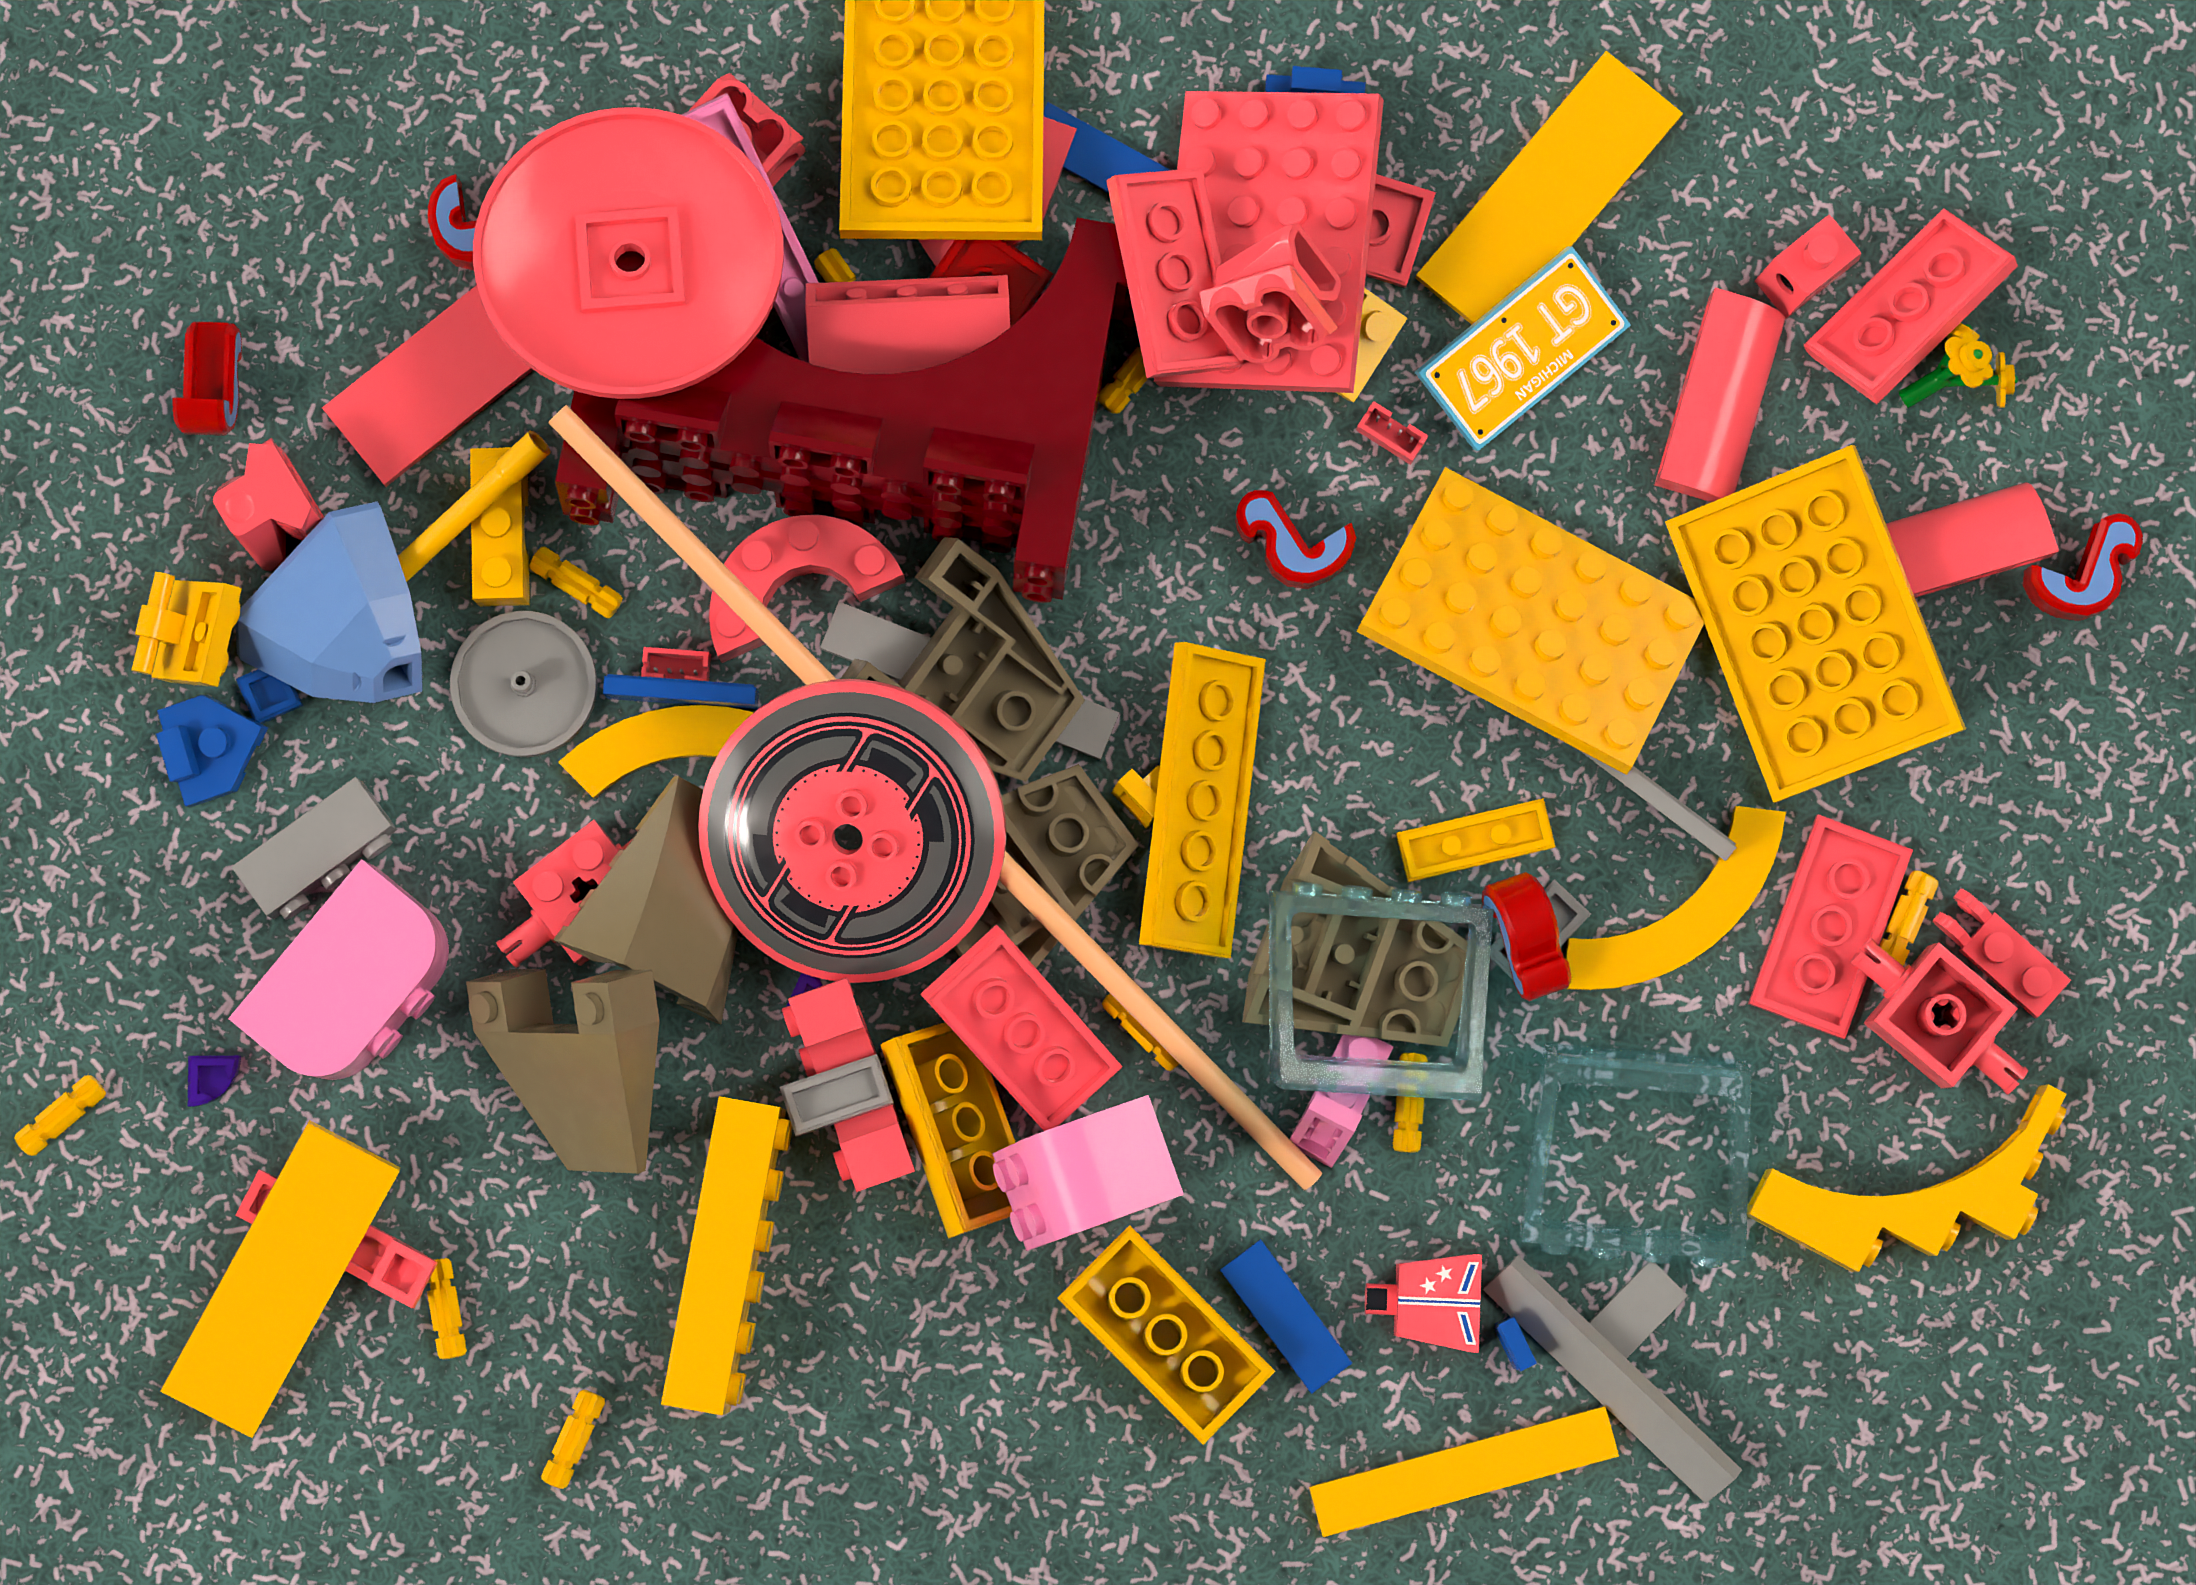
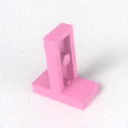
M1342 1034L1304 1114L1290 1137V1140L1305 1155L1331 1168L1333 1167L1363 1116L1361 1113L1390 1056L1393 1046L1378 1038Z

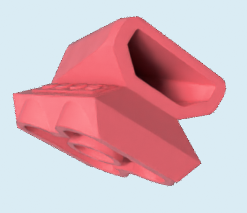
M728 73L718 78L690 110L727 93L772 187H774L806 152L805 147L800 143L804 138L783 117L776 114L754 95L745 84Z
M1292 223L1280 228L1219 265L1216 270L1214 288L1199 292L1204 317L1239 361L1247 360L1252 363H1268L1277 358L1280 349L1289 346L1297 350H1312L1321 346L1326 335H1330L1338 329L1322 304L1337 299L1341 288L1340 278L1299 223Z
M272 438L262 444L249 443L245 475L231 478L219 486L213 497V503L230 532L265 571L277 569L286 559V533L293 538L303 541L324 518L290 459Z

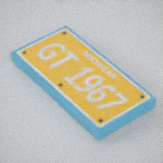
M1567 246L1418 368L1415 374L1474 450L1479 451L1629 328L1631 324L1572 246Z

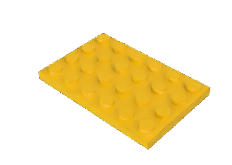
M845 0L840 239L1042 240L1045 0Z
M1855 445L1847 446L1665 521L1773 803L1966 730Z
M1445 467L1356 632L1627 775L1633 767L1705 622L1694 598Z

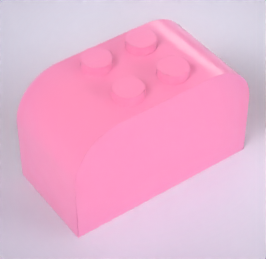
M361 859L228 1019L294 1072L328 1080L350 1077L368 1066L376 1056L379 1055L382 1059L387 1057L402 1039L403 1035L397 1030L410 1016L418 1019L434 1001L435 995L430 991L441 978L448 961L449 945L446 932L432 912L380 869Z
M1149 1095L1054 1127L992 1153L995 1160L993 1171L996 1182L1001 1191L1007 1194L1013 1211L1010 1214L1011 1224L1019 1241H1023L1026 1251L1184 1195Z

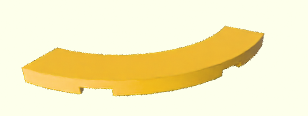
M711 705L674 706L648 711L624 719L599 731L576 746L559 761V764L596 799L607 788L625 776L651 764L680 757L716 758L733 732L754 712Z
M1735 806L1727 837L1736 843L1735 846L1737 848L1727 861L1719 857L1713 870L1698 890L1679 908L1663 919L1628 934L1596 939L1568 938L1565 959L1569 962L1572 980L1567 989H1614L1642 983L1675 970L1711 948L1734 927L1749 909L1763 887L1779 848L1786 812Z

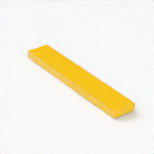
M1601 1406L1309 1486L1322 1537L1619 1457L1606 1407Z

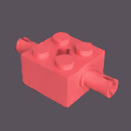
M592 820L513 881L514 885L533 908L530 911L532 917L502 940L496 942L500 950L508 954L506 958L515 968L520 966V963L547 942L553 941L563 926L570 925L581 910L579 904L582 900L576 902V899L581 894L578 886L582 882H586L590 886L596 883L599 885L611 869L609 866L610 862L620 849H626L631 840L623 846L620 843L615 845L603 828L595 820ZM561 945L574 963L581 966L589 960Z
M1870 938L1860 948L1861 952L1859 954L1856 953L1851 959L1850 963L1853 966L1858 967L1885 990L1883 1000L1864 1021V1024L1941 1089L1954 1087L1964 1073L1973 1065L2000 1086L2007 1095L2020 1084L2017 1082L2019 1078L2021 1080L2025 1078L2029 1070L2025 1066L2020 1065L1994 1043L1995 1036L2018 1008L1938 942L1927 946L1911 966L1907 965L1904 967ZM1945 1006L1947 1010L1943 1017L1948 1024L1936 1026L1933 1023L1935 1015L1931 1010L1932 1008Z

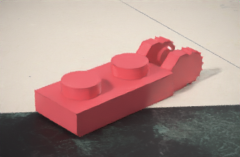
M1960 889L1954 896L1957 905L1964 912L1971 914L1982 925L1970 937L1954 918L1943 912H1939L1933 919L1934 924L1961 947L1959 951L2030 1015L2038 1018L2071 979L1995 912L1991 914L1987 907L1971 893Z

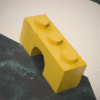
M511 447L470 448L471 488L496 465L498 459ZM528 474L520 482L508 488L471 522L472 599L480 607L530 605L529 555L526 550L524 530L525 506H528Z

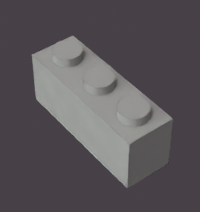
M354 777L231 868L267 917L276 919L282 915L285 920H288L310 904L306 896L323 885L326 890H329L344 881L351 872L347 866L362 855L367 860H370L390 847L393 842L389 836L398 829L364 782Z

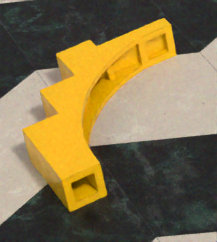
M2049 1084L2039 1086L2017 1130L1998 1149L1968 1170L1931 1187L1897 1195L1856 1196L1814 1187L1772 1168L1765 1170L1743 1214L1851 1272H1859L1862 1265L1869 1268L1873 1264L1883 1244V1241L1877 1238L1880 1230L1928 1256H1937L1940 1249L1948 1251L1961 1227L1960 1224L1955 1222L1958 1214L2006 1240H2015L2018 1233L2025 1235L2029 1231L2038 1214V1208L2033 1206L2038 1194L2020 1184L2023 1178L2028 1181L2031 1180L2038 1170L2043 1159V1153L2039 1152L2038 1149L2046 1133L2054 1135L2061 1125L2067 1110L2061 1104L2067 1094Z

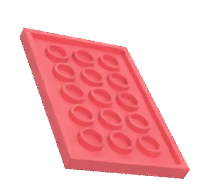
M1186 91L1177 170L1203 169L1222 263L1280 228L1292 223H1299L1340 278L1341 288L1337 299L1322 304L1338 329L1330 335H1326L1321 346L1312 350H1297L1289 346L1280 349L1277 358L1268 363L1260 364L1242 360L1243 365L1235 369L1156 377L1154 382L1158 386L1354 393L1384 103L1380 94Z

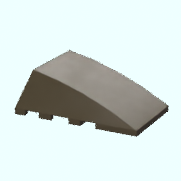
M1079 764L1022 785L1014 791L1001 795L1006 818L1005 851L1074 921L1078 919L1139 845ZM998 881L994 894L983 915L972 930L953 949L961 957L995 925H998L1034 967L1037 968L1058 943V940Z
M674 776L635 828L637 834L625 850L620 849L609 864L611 867L609 872L596 889H590L579 904L581 910L569 926L562 927L553 941L594 962L613 963L625 970H652L654 985L678 996L676 1004L712 1022L722 1024L739 930L730 921L718 903L703 866L698 829L703 789L679 776Z
M1313 831L1283 881L1248 976L1242 1022L1448 1047L1482 951L1434 916L1425 913L1407 900L1405 895L1392 886L1385 884L1367 871V868L1351 856L1345 855L1331 845L1330 841L1316 831Z

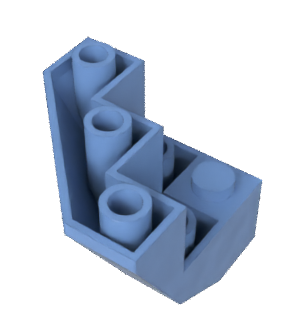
M377 501L328 512L240 608V616L235 625L236 648L239 659L312 697L376 703L422 692L421 648L411 595L381 506Z

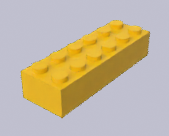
M718 1097L661 1405L723 1416L730 1412L731 1405L737 1406V1404L742 1402L746 1374L738 1373V1366L741 1354L746 1355L751 1352L756 1323L747 1322L750 1303H760L765 1280V1272L756 1271L760 1252L770 1251L774 1232V1222L766 1221L769 1200L779 1201L784 1177L783 1171L775 1170L778 1151H788L793 1129L791 1121L785 1119L786 1110L781 1107Z

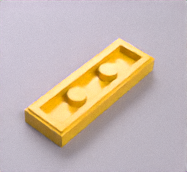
M1544 798L1396 833L1407 883L1556 847Z

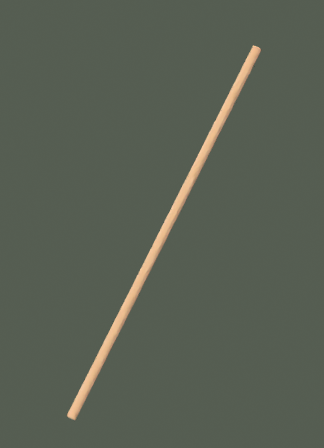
M567 405L548 422L806 685L836 679ZM1005 851L999 881L1303 1190L1310 1188L1320 1178L1322 1172Z

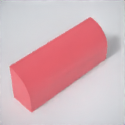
M1008 275L806 283L805 311L809 363L843 372L895 374L926 369L967 355L993 341L1010 328Z
M1714 288L1708 298L1655 480V486L1709 502H1714L1735 493L1785 322V316L1780 311L1758 300Z
M2027 482L1886 523L1915 598L2045 560L2059 552L2044 505L2036 490Z

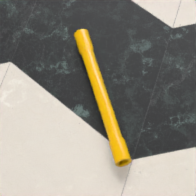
M528 431L498 459L496 465L398 555L406 582L508 488L520 482L551 453L547 443L537 433Z

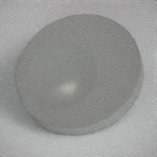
M514 611L500 614L485 621L464 640L453 661L450 675V693L453 707L460 722L477 741L500 754L513 757H534L550 753L564 746L585 726L596 701L597 672L594 660L586 644L564 622L540 612Z

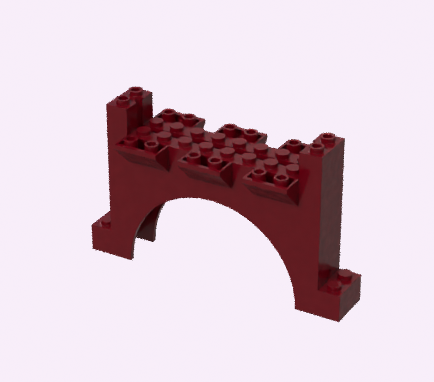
M1077 217L1072 239L1062 264L1050 285L1034 306L996 339L950 362L922 370L895 374L843 372L816 366L788 356L755 337L732 362L720 371L682 390L640 399L606 398L574 391L570 409L654 494L664 493L665 488L684 491V495L687 498L695 501L712 502L714 497L727 499L729 484H731L734 490L746 494H760L762 490L774 492L776 507L784 508L783 512L791 517L819 514L842 519L859 527L863 525V522L875 524L877 510H882V514L898 520L911 519L912 515L924 517V533L932 534V538L938 542H941L944 537L958 538L961 541L962 539L982 542L983 548L997 553H1008L1012 548H1016L1013 591L1022 593L1023 598L1034 602L1047 603L1051 602L1052 598L1063 600L1113 319L1122 320L1125 325L1137 329L1116 225ZM629 251L619 256L616 265L623 271L633 272L642 267L645 258L640 253ZM564 440L555 479L563 515H569L572 521L589 526L598 525L600 521L613 523L619 494Z

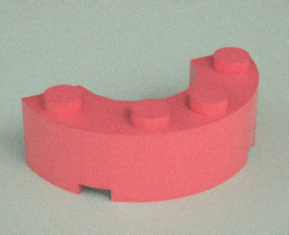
M800 515L772 522L758 529L742 541L724 563L766 608L779 587L794 577L811 573L833 576L849 586L859 602L906 582L898 562L890 551L872 534L848 521L824 515ZM712 591L709 611L710 632L720 661L724 663L765 645L763 640Z
M848 978L788 998L790 1006L782 1008L791 1037L798 1035L802 1037L805 1047L799 1049V1053L808 1077L876 1054L860 1007L856 1005L853 997L854 992ZM894 1104L834 1124L841 1150L833 1152V1156L842 1181L852 1179L856 1192L915 1172L906 1139L903 1138L898 1122L900 1120Z

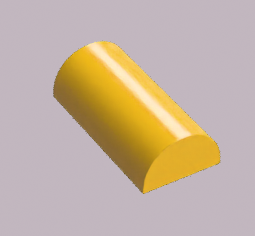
M946 1022L898 1036L880 1044L948 1239L1009 1218L1013 1211L1006 1192H1002L996 1182L993 1171L995 1160L992 1153L1016 1142L991 1072Z
M1130 1225L1057 1297L1202 1445L1275 1372Z

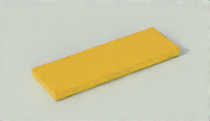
M1605 51L1416 274L1415 278L1472 325L1567 246H1573L1681 118L1683 113L1608 51Z
M1176 642L1174 644L1139 945L1210 957L1231 958L1266 659L1188 642Z
M309 1120L160 1392L253 1438L400 1172L401 1167Z

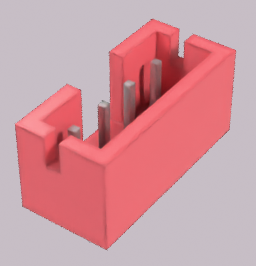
M1373 401L1359 422L1356 431L1411 465L1425 444L1428 435L1411 424L1408 427L1400 424L1391 418L1392 412Z
M643 647L641 676L709 681L711 654L705 651Z

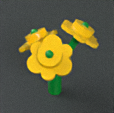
M1960 323L1946 336L1948 338L1945 342L1946 353L1937 368L1899 391L1902 401L1910 408L1944 387L1968 386L1976 388L1978 386H1995L1997 406L2005 408L2006 395H2014L2018 377L2015 375L2014 365H2005L2004 352H1998L1996 355L1995 375H1993V369L1989 364L1992 360L1991 349L1986 343L1978 341L1980 335L1972 330L1970 324L1964 325Z

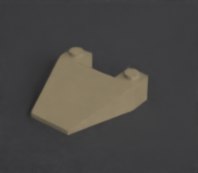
M944 537L915 576L918 581L954 607L898 684L868 661L854 659L840 679H860L890 684L913 692L932 702L965 729L982 751L992 771L1026 782L1084 703L1085 699L999 570L960 539Z
M509 969L466 981L469 1011L474 1033L566 1169L636 1174L645 1172L660 1021L652 970H613L571 982L577 1024L553 1023L546 969Z

